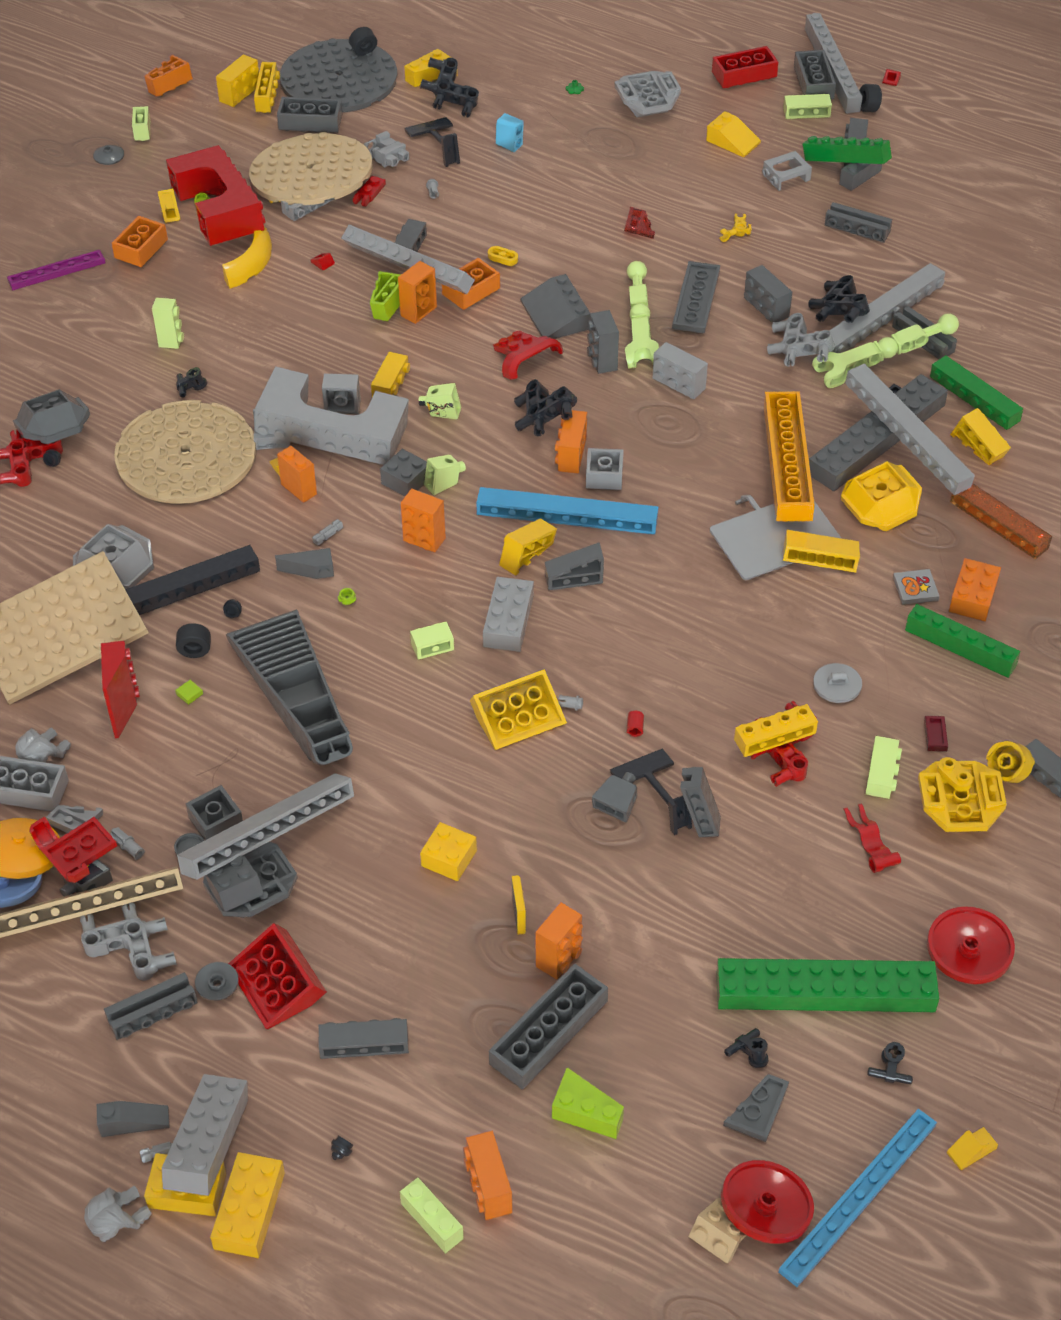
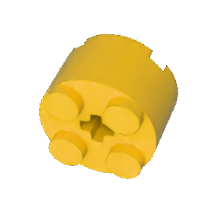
M1010 741L994 744L989 749L986 757L987 767L1000 771L1002 781L1019 783L1025 780L1031 773L1035 763L1027 747Z

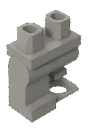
M387 131L376 135L375 139L364 143V146L370 151L372 159L374 158L376 162L382 163L383 167L389 165L395 167L400 160L404 162L409 160V152L406 151V145L390 138V133ZM373 142L372 147L368 149V145Z

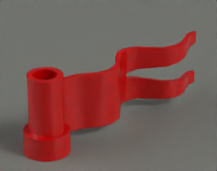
M862 803L858 804L864 824L857 823L852 817L850 810L843 808L849 824L858 829L864 850L871 856L868 862L873 873L901 863L900 854L898 852L891 853L889 848L883 844L877 823L868 819Z

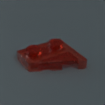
M630 207L624 231L654 239L655 231L651 229V222L647 218L646 211Z

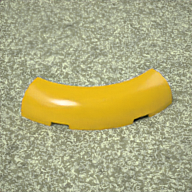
M265 226L264 231H254L253 242L244 254L228 263L222 264L224 280L229 289L246 283L250 277L258 275L267 265L271 257L272 242Z

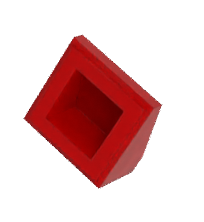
M886 69L882 83L897 86L901 78V72Z
M321 253L310 260L312 264L321 270H326L335 264L331 253Z

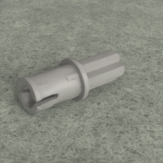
M119 827L111 830L110 835L120 845L122 850H126L136 860L144 855L145 850L134 841L132 836H128Z

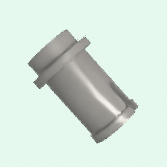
M429 179L426 187L429 190L430 198L435 199L436 196L439 197L438 182L435 179Z
M559 695L558 699L560 701L558 703L560 707L573 708L575 711L582 709L583 698H580L579 695L576 697Z

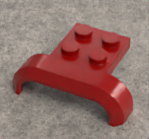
M515 331L509 337L501 338L499 342L493 344L495 351L507 355L503 361L502 374L503 377L510 380L518 378L517 369L521 362L550 347L553 352L558 351L559 354L564 352L558 340L547 336L538 338L522 331Z
M45 816L31 824L29 830L42 853L66 881L77 883L90 874L87 867L89 864L118 846L115 839L95 817H92L61 838L56 836Z

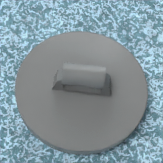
M840 663L824 665L817 670L814 675L813 685L815 691L823 699L834 703H845L859 695L862 688V679L852 667Z

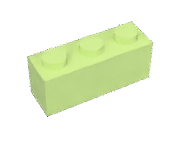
M829 94L787 95L784 97L783 109L786 119L824 118L831 116L832 103Z
M156 298L152 312L158 345L163 348L179 349L180 343L184 340V333L181 332L182 321L179 319V306L176 304V299Z
M875 736L866 795L890 799L891 791L895 792L897 780L893 779L894 775L898 776L900 764H896V760H900L902 749L898 748L899 740Z
M416 1178L400 1191L402 1206L445 1254L464 1239L463 1226L419 1178Z

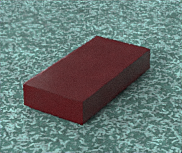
M925 716L927 751L947 752L948 740L945 716Z

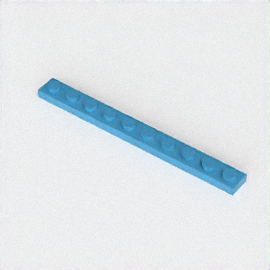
M917 1109L782 1264L778 1273L798 1287L936 1127L937 1122L920 1109Z

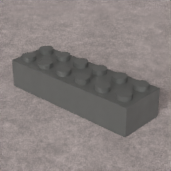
M574 963L489 1050V1064L523 1090L608 1002V987Z

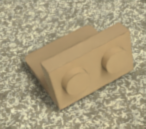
M717 1198L698 1215L688 1237L728 1264L732 1260L740 1241L747 1235L732 1224L723 1210L721 1198Z

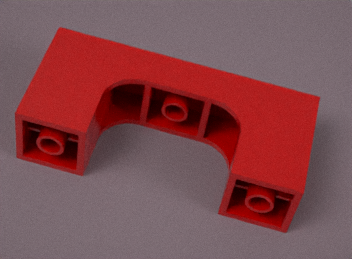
M219 145L166 159L171 188L180 201L194 198L199 193L218 196L195 203L200 231L210 246L253 234L254 231L265 230L264 224L266 221L261 211L263 210L261 200H258L256 193L252 192L251 186L247 185L246 179L242 178L240 171H237L235 164H232L230 157H227L225 150H222Z

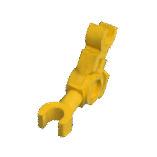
M735 213L734 227L731 230H720L723 236L719 237L722 242L728 241L730 236L733 235L742 237L747 234L750 236L752 227L751 224H748L747 228L746 214H743V217H738Z

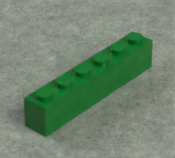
M811 136L802 143L805 161L885 164L892 158L890 141L883 140L882 138L873 140L869 138L856 139V137L844 139L843 137L830 138L825 136L817 138V136Z
M945 355L932 364L930 377L975 409L978 408L985 416L1004 429L1008 430L1021 421L1023 407Z
M916 604L907 618L905 631L1009 678L1017 666L1021 651L921 605Z

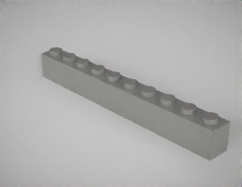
M813 13L806 15L805 31L814 50L825 51L836 82L835 92L845 113L860 112L862 95L821 14Z
M348 225L341 238L353 248L406 270L410 269L417 262L422 261L435 268L436 282L464 294L469 292L475 281L465 271L352 225Z
M930 263L868 304L870 308L868 314L858 316L853 323H848L844 320L831 329L830 332L835 344V348L831 352L843 353L849 348L854 347L858 342L866 339L867 336L876 332L880 327L888 324L894 318L895 313H902L905 307H911L919 303L927 295L941 288L945 282V272Z
M865 363L848 371L845 382L848 388L878 416L890 431L917 456L923 465L953 495L971 488L975 475Z
M335 773L178 854L181 874L197 880L228 864L238 856L245 855L354 797L351 778Z

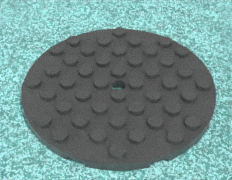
M331 38L307 45L290 55L280 70L281 87L287 97L341 99L342 112L364 109L371 106V103L377 100L380 102L394 89L397 79L396 63L385 50L376 46L373 52L359 56L355 54L349 44V39Z

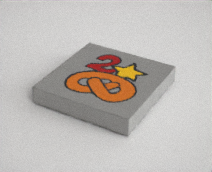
M930 569L893 574L902 605L939 601V593Z

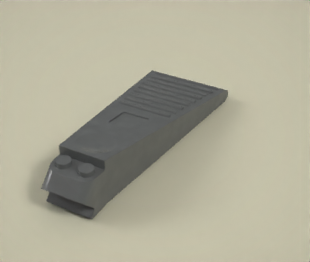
M297 609L226 634L229 643L310 761L312 760L317 765H326L345 758L352 753L353 746L349 737L350 733L341 719Z

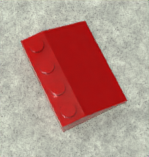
M125 640L101 643L102 687L115 738H119L137 706V697H140L139 686H135L137 685L136 673L132 674L134 672L133 661H129L131 660L130 648H126Z
M275 923L228 963L236 970L239 979L238 985L266 1029H270L311 1007L327 993L289 932Z

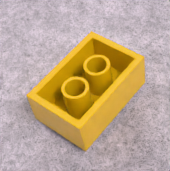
M243 54L216 76L219 102L235 107L256 89L259 76L257 59Z
M155 1153L144 1194L148 1208L216 1217L226 1178L224 1162L220 1167L209 1196L163 1189L162 1166L167 1154Z

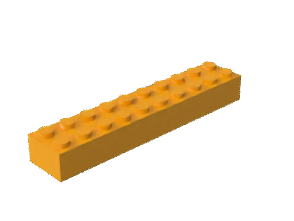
M800 391L765 392L764 415L776 521H813L814 497Z

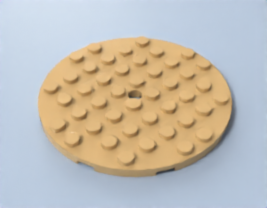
M326 132L319 134L306 133L273 143L272 146L262 151L253 160L249 169V176L254 190L270 201L288 202V205L294 203L314 205L325 203L324 200L330 198L339 199L357 190L363 185L362 182L370 177L373 162L370 151L356 139Z
M201 400L171 402L161 405L162 408L154 411L148 410L126 426L121 433L119 442L115 446L114 457L118 474L131 490L154 501L176 504L199 502L228 491L247 475L256 456L254 433L252 428L245 422V419L239 413L224 405L214 402L212 404L201 403Z

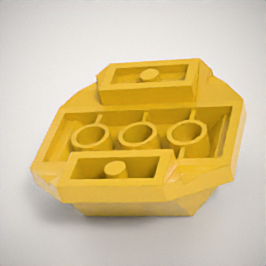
M887 461L848 480L841 494V501L860 523L888 531L917 516L922 487L902 465H895Z
M935 761L919 773L918 781L923 810L945 832L987 831L1006 809L1007 803L1000 771L990 769L980 762L957 761L973 777L972 786L967 791L956 790L938 773L939 761Z

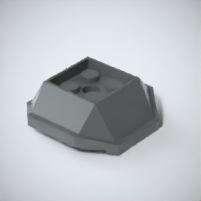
M58 389L24 401L13 423L24 438L40 440L41 443L50 444L80 433L83 429V424L90 416L89 408L79 397L74 398Z
M267 842L244 855L257 873L264 895L224 912L210 891L206 876H204L203 885L223 916L252 917L289 898L298 876L277 844Z

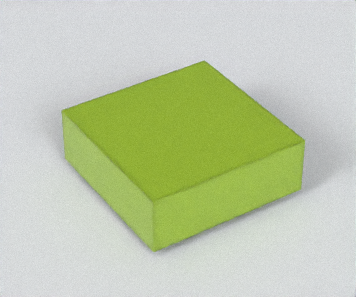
M191 680L175 690L176 695L188 705L203 695V690Z

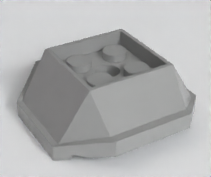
M661 71L643 72L623 76L619 81H615V89L620 98L636 117L668 112L673 108L681 94V87L670 71L665 73Z
M107 524L73 555L74 566L104 551L124 589L137 585L154 569L150 539L124 525L114 526Z

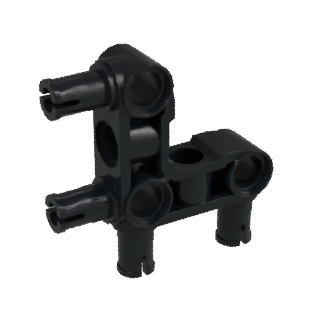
M430 57L428 67L439 69L440 74L437 82L422 79L420 89L429 90L435 94L433 108L436 109L438 105V110H440L443 101L464 106L461 112L462 116L465 117L467 112L466 117H470L472 109L478 104L479 91L476 88L467 85L462 86L453 82L457 74L458 62L456 59L447 58L442 61Z
M851 275L843 276L838 281L827 280L824 283V289L829 292L822 299L811 298L808 302L810 309H821L816 314V319L819 322H824L829 315H844L846 322L853 323L858 316H864L870 312L866 295L856 294V286Z
M537 379L531 380L527 384L525 392L514 398L517 407L520 408L526 404L527 410L526 416L515 421L516 429L522 431L526 427L534 425V435L542 436L545 433V423L559 415L564 420H569V417H573L572 407L577 403V397L565 386L560 387L549 395L548 389Z

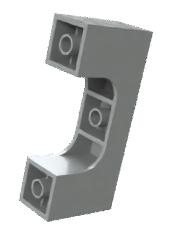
M275 366L255 407V433L267 435V433L274 434L280 440L385 465L395 455L407 426L409 399L375 391L367 410L359 415H345L307 405L308 374Z

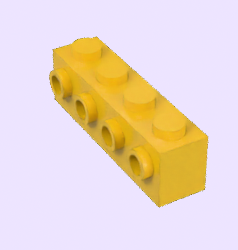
M276 62L261 63L254 94L256 112H271V108L275 104L274 97H276L278 80H280V71H277Z
M808 704L796 706L790 710L778 712L772 716L759 718L756 721L735 727L734 741L743 756L747 757L816 734L818 720Z

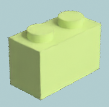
M148 106L133 107L132 128L134 139L141 141L150 140L151 121Z
M447 622L410 631L411 644L418 660L454 650V638Z

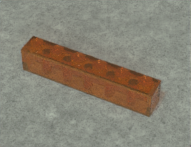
M972 483L971 488L957 495L952 493L950 500L952 504L1032 558L1037 559L1049 549L1052 535Z

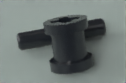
M200 368L190 369L186 373V377H183L181 373L177 374L176 387L180 397H186V390L192 387L194 390H201L206 387L208 382L206 378L202 377Z
M754 1028L746 1035H740L732 1045L724 1050L725 1055L728 1057L739 1050L749 1055V1064L755 1068L765 1067L769 1062L768 1055L766 1054L768 1049L767 1041L763 1038H757L760 1036V1031L757 1028Z
M898 1042L889 1043L881 1054L882 1061L886 1064V1069L869 1067L867 1075L884 1079V1082L894 1083L895 1081L912 1084L913 1077L911 1075L896 1073L897 1064L905 1056L904 1047ZM891 1050H894V1054L897 1055L895 1058H892V1054L889 1053Z

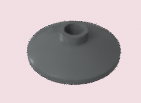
M105 145L96 149L93 157L99 164L111 165L123 159L124 151L116 145Z
M224 962L207 964L196 975V990L203 998L217 1001L225 999L236 990L239 981L238 974L231 965Z

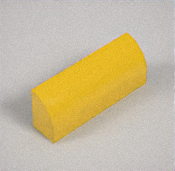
M793 530L786 531L783 561L856 573L860 559L859 541Z

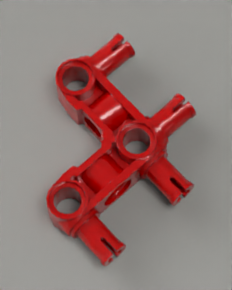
M17 429L16 434L12 430L10 432L11 442L6 448L0 449V460L9 458L11 470L10 472L0 473V484L13 483L20 487L28 486L32 481L29 462L32 459L42 458L49 449H54L62 454L61 440L45 444L41 443L40 440L22 438Z
M791 701V703L786 704L785 710H790L798 705L795 701ZM813 735L750 755L751 759L768 753L782 769L770 776L771 782L776 787L788 780L803 781L807 776L808 760L801 751L794 747V744L800 741L803 742Z

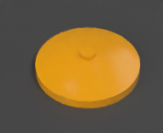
M12 818L0 821V877L11 879L30 878L40 875L53 867V864L38 848L29 832L31 824L38 820ZM53 829V831H54V833L56 834V836H57L58 838H60V836L58 835V833Z

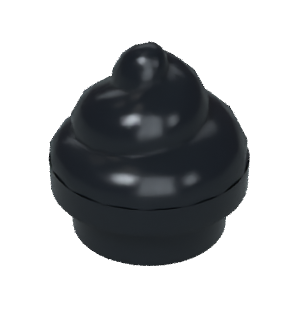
M54 449L47 450L43 455L44 463L49 467L59 465L61 454Z
M234 599L226 601L223 606L224 614L229 618L238 617L242 612L241 603Z
M339 1135L336 1140H332L331 1151L333 1160L350 1156L352 1153L351 1148L353 1147L352 1143Z

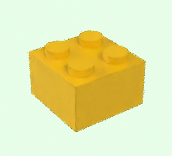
M439 822L420 852L421 866L459 881L477 852L476 836Z

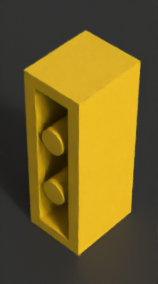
M388 352L371 383L372 397L375 391L397 395L400 384L404 382L405 374L409 373L410 370L407 355Z

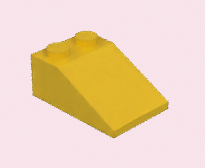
M724 111L707 125L706 141L743 158L761 143V140L737 116Z

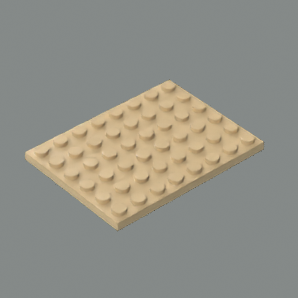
M104 551L0 603V688L9 705L100 659L101 643L125 640V645L149 633Z

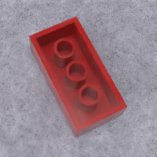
M768 46L713 57L712 73L722 88H729L777 77L779 62Z

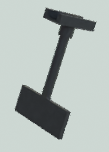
M447 117L404 128L410 137L431 133L442 145L445 167H449V164L452 163L460 164L457 134L452 133L441 136L437 132L441 129L453 127V123Z
M663 748L610 769L612 775L621 779L626 772H629L636 777V780L643 777L648 780L668 805L670 831L674 835H677L678 829L684 826L688 829L692 828V818L683 795L673 799L653 775L655 772L674 765L673 760Z

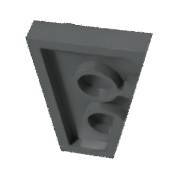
M767 1074L752 1090L750 1096L740 1103L731 1116L727 1117L723 1126L766 1142L786 1094L789 1081Z

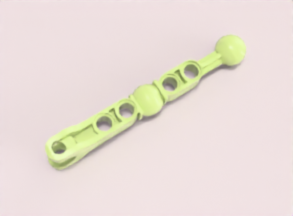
M641 261L631 262L627 267V275L629 279L633 280V286H629L631 304L629 316L632 321L633 341L625 348L628 369L636 368L637 362L641 359H650L653 363L654 352L659 349L658 343L651 340L646 284L642 282L646 277L647 268Z
M951 313L944 314L939 318L937 324L924 329L919 325H913L892 334L891 337H884L879 342H870L843 353L829 352L826 362H824V358L823 362H819L817 357H815L812 366L817 372L829 371L824 376V383L828 388H834L844 384L849 370L864 363L871 367L880 361H884V358H892L896 353L899 355L922 347L928 342L929 336L939 332L945 335L953 334L959 327V321Z

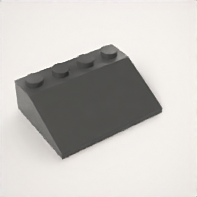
M566 274L548 279L520 298L521 303L541 336L556 339L589 330L587 322L590 321V312Z

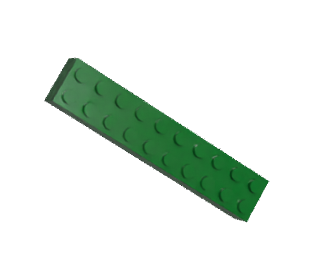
M718 958L717 962L718 1009L936 1012L940 999L935 961Z

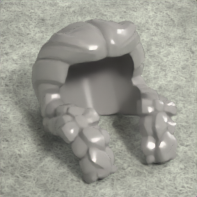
M52 727L41 735L31 728L18 739L15 749L18 759L46 763L48 756L63 758L67 750L70 749L71 743L68 740H63L56 747L50 742L57 736L56 731Z
M136 1186L123 1192H116L109 1187L104 1192L93 1197L86 1206L85 1222L92 1234L99 1237L102 1242H106L116 1236L119 1229L123 1227L139 1229L140 1224H143L152 1215L147 1206L141 1207L132 1217L122 1210L123 1204L129 1205L131 1201H135L137 1197H140Z

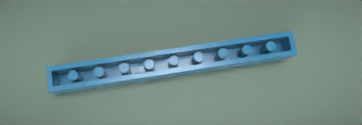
M480 487L476 502L477 515L536 521L541 518L547 523L654 535L656 533L659 508L658 506L485 487Z

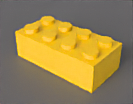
M241 1152L237 1153L210 1236L214 1250L259 1258L285 1175L282 1160Z

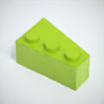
M379 271V277L375 283L376 288L371 296L370 306L374 319L388 321L400 306L398 286L400 274Z
M566 1068L552 1104V1119L616 1139L623 1122L624 1106L569 1068Z

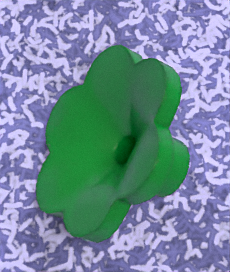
M573 80L572 83L565 87L569 94H580L581 91H584V87L577 80Z

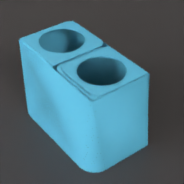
M504 113L496 123V144L512 152L518 150L523 145L524 121Z

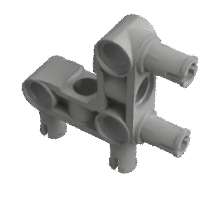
M794 313L786 321L773 322V332L785 331L782 342L768 344L767 351L769 355L775 353L785 354L784 364L790 366L791 363V366H793L796 357L818 354L817 360L819 362H823V358L824 362L828 360V353L834 350L835 344L831 332L828 330L807 334L803 315L801 313Z
M129 903L130 910H128L127 904L122 906L125 920L97 928L95 927L92 914H87L88 922L85 915L81 916L80 922L83 928L81 941L87 956H103L114 950L128 949L131 952L129 957L136 977L142 981L152 978L158 972V969L177 965L174 952L155 957L151 954L147 937L151 934L168 930L165 917L145 922L138 918L134 903Z

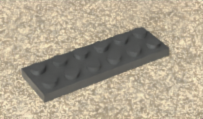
M688 261L672 329L705 333L721 265Z

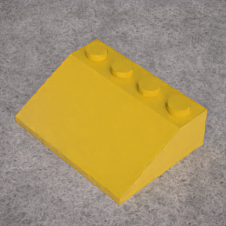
M545 669L473 695L470 699L476 718L494 750L567 723Z

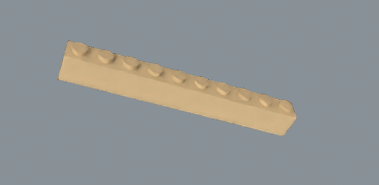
M178 867L168 868L0 913V938L183 889Z

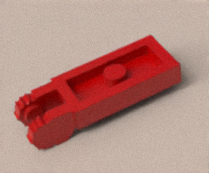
M371 176L358 193L353 196L352 202L358 204L362 199L361 205L366 207L384 188L386 179Z

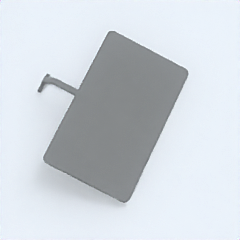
M742 495L740 500L735 501V504L738 505L749 501L755 511L710 527V533L743 580H749L794 563L783 561V548L787 530L841 538L815 501L813 521L783 522L776 521L774 504L760 508L751 495Z

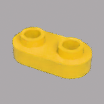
M492 246L488 249V258L491 261L507 266H513L518 263V253L513 250L499 246Z
M945 757L939 761L938 773L953 788L958 791H967L971 788L973 782L972 775L955 759Z

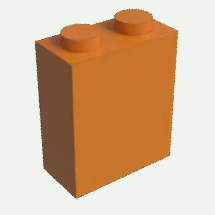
M292 446L279 452L277 458L281 485L303 503L317 495L314 464Z

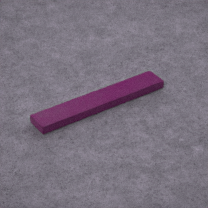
M96 250L7 276V280L13 291L105 264L106 262L101 251Z

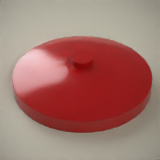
M968 906L949 909L934 920L928 933L927 948L932 961H935L937 968L945 975L959 982L968 984L992 982L1000 978L1009 969L1014 957L1015 943L1011 931L1000 918L984 909Z
M752 1160L737 1165L728 1173L721 1189V1203L728 1219L742 1233L761 1242L781 1244L794 1241L806 1232L813 1218L814 1201L807 1185L793 1171L774 1162Z

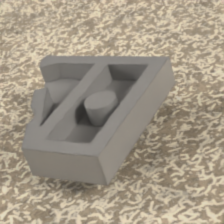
M58 805L46 816V819L51 826L69 833L92 817L98 820L103 815V809L96 807V811L84 810V807L81 806L69 807Z

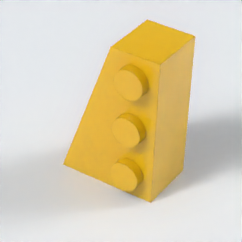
M439 49L433 50L404 66L405 81L413 87H418L421 85L422 79L430 82L438 79L440 70L428 67L430 57L442 61L452 57Z
M978 408L963 416L950 434L952 437L957 436L962 440V445L965 447H971L974 450L973 453L988 465L1003 458L1011 448Z
M540 518L508 533L504 538L499 566L516 576L519 573V568L523 565L528 566L533 556L541 555L554 543L557 528Z

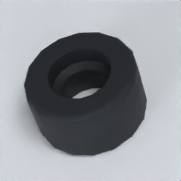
M369 27L357 28L349 37V44L355 54L359 56L373 52L377 46L378 40Z
M877 84L862 85L859 90L862 95L861 111H878L882 102L880 86Z
M190 623L178 629L176 633V650L181 655L188 658H200L209 652L211 634L207 627L201 624Z

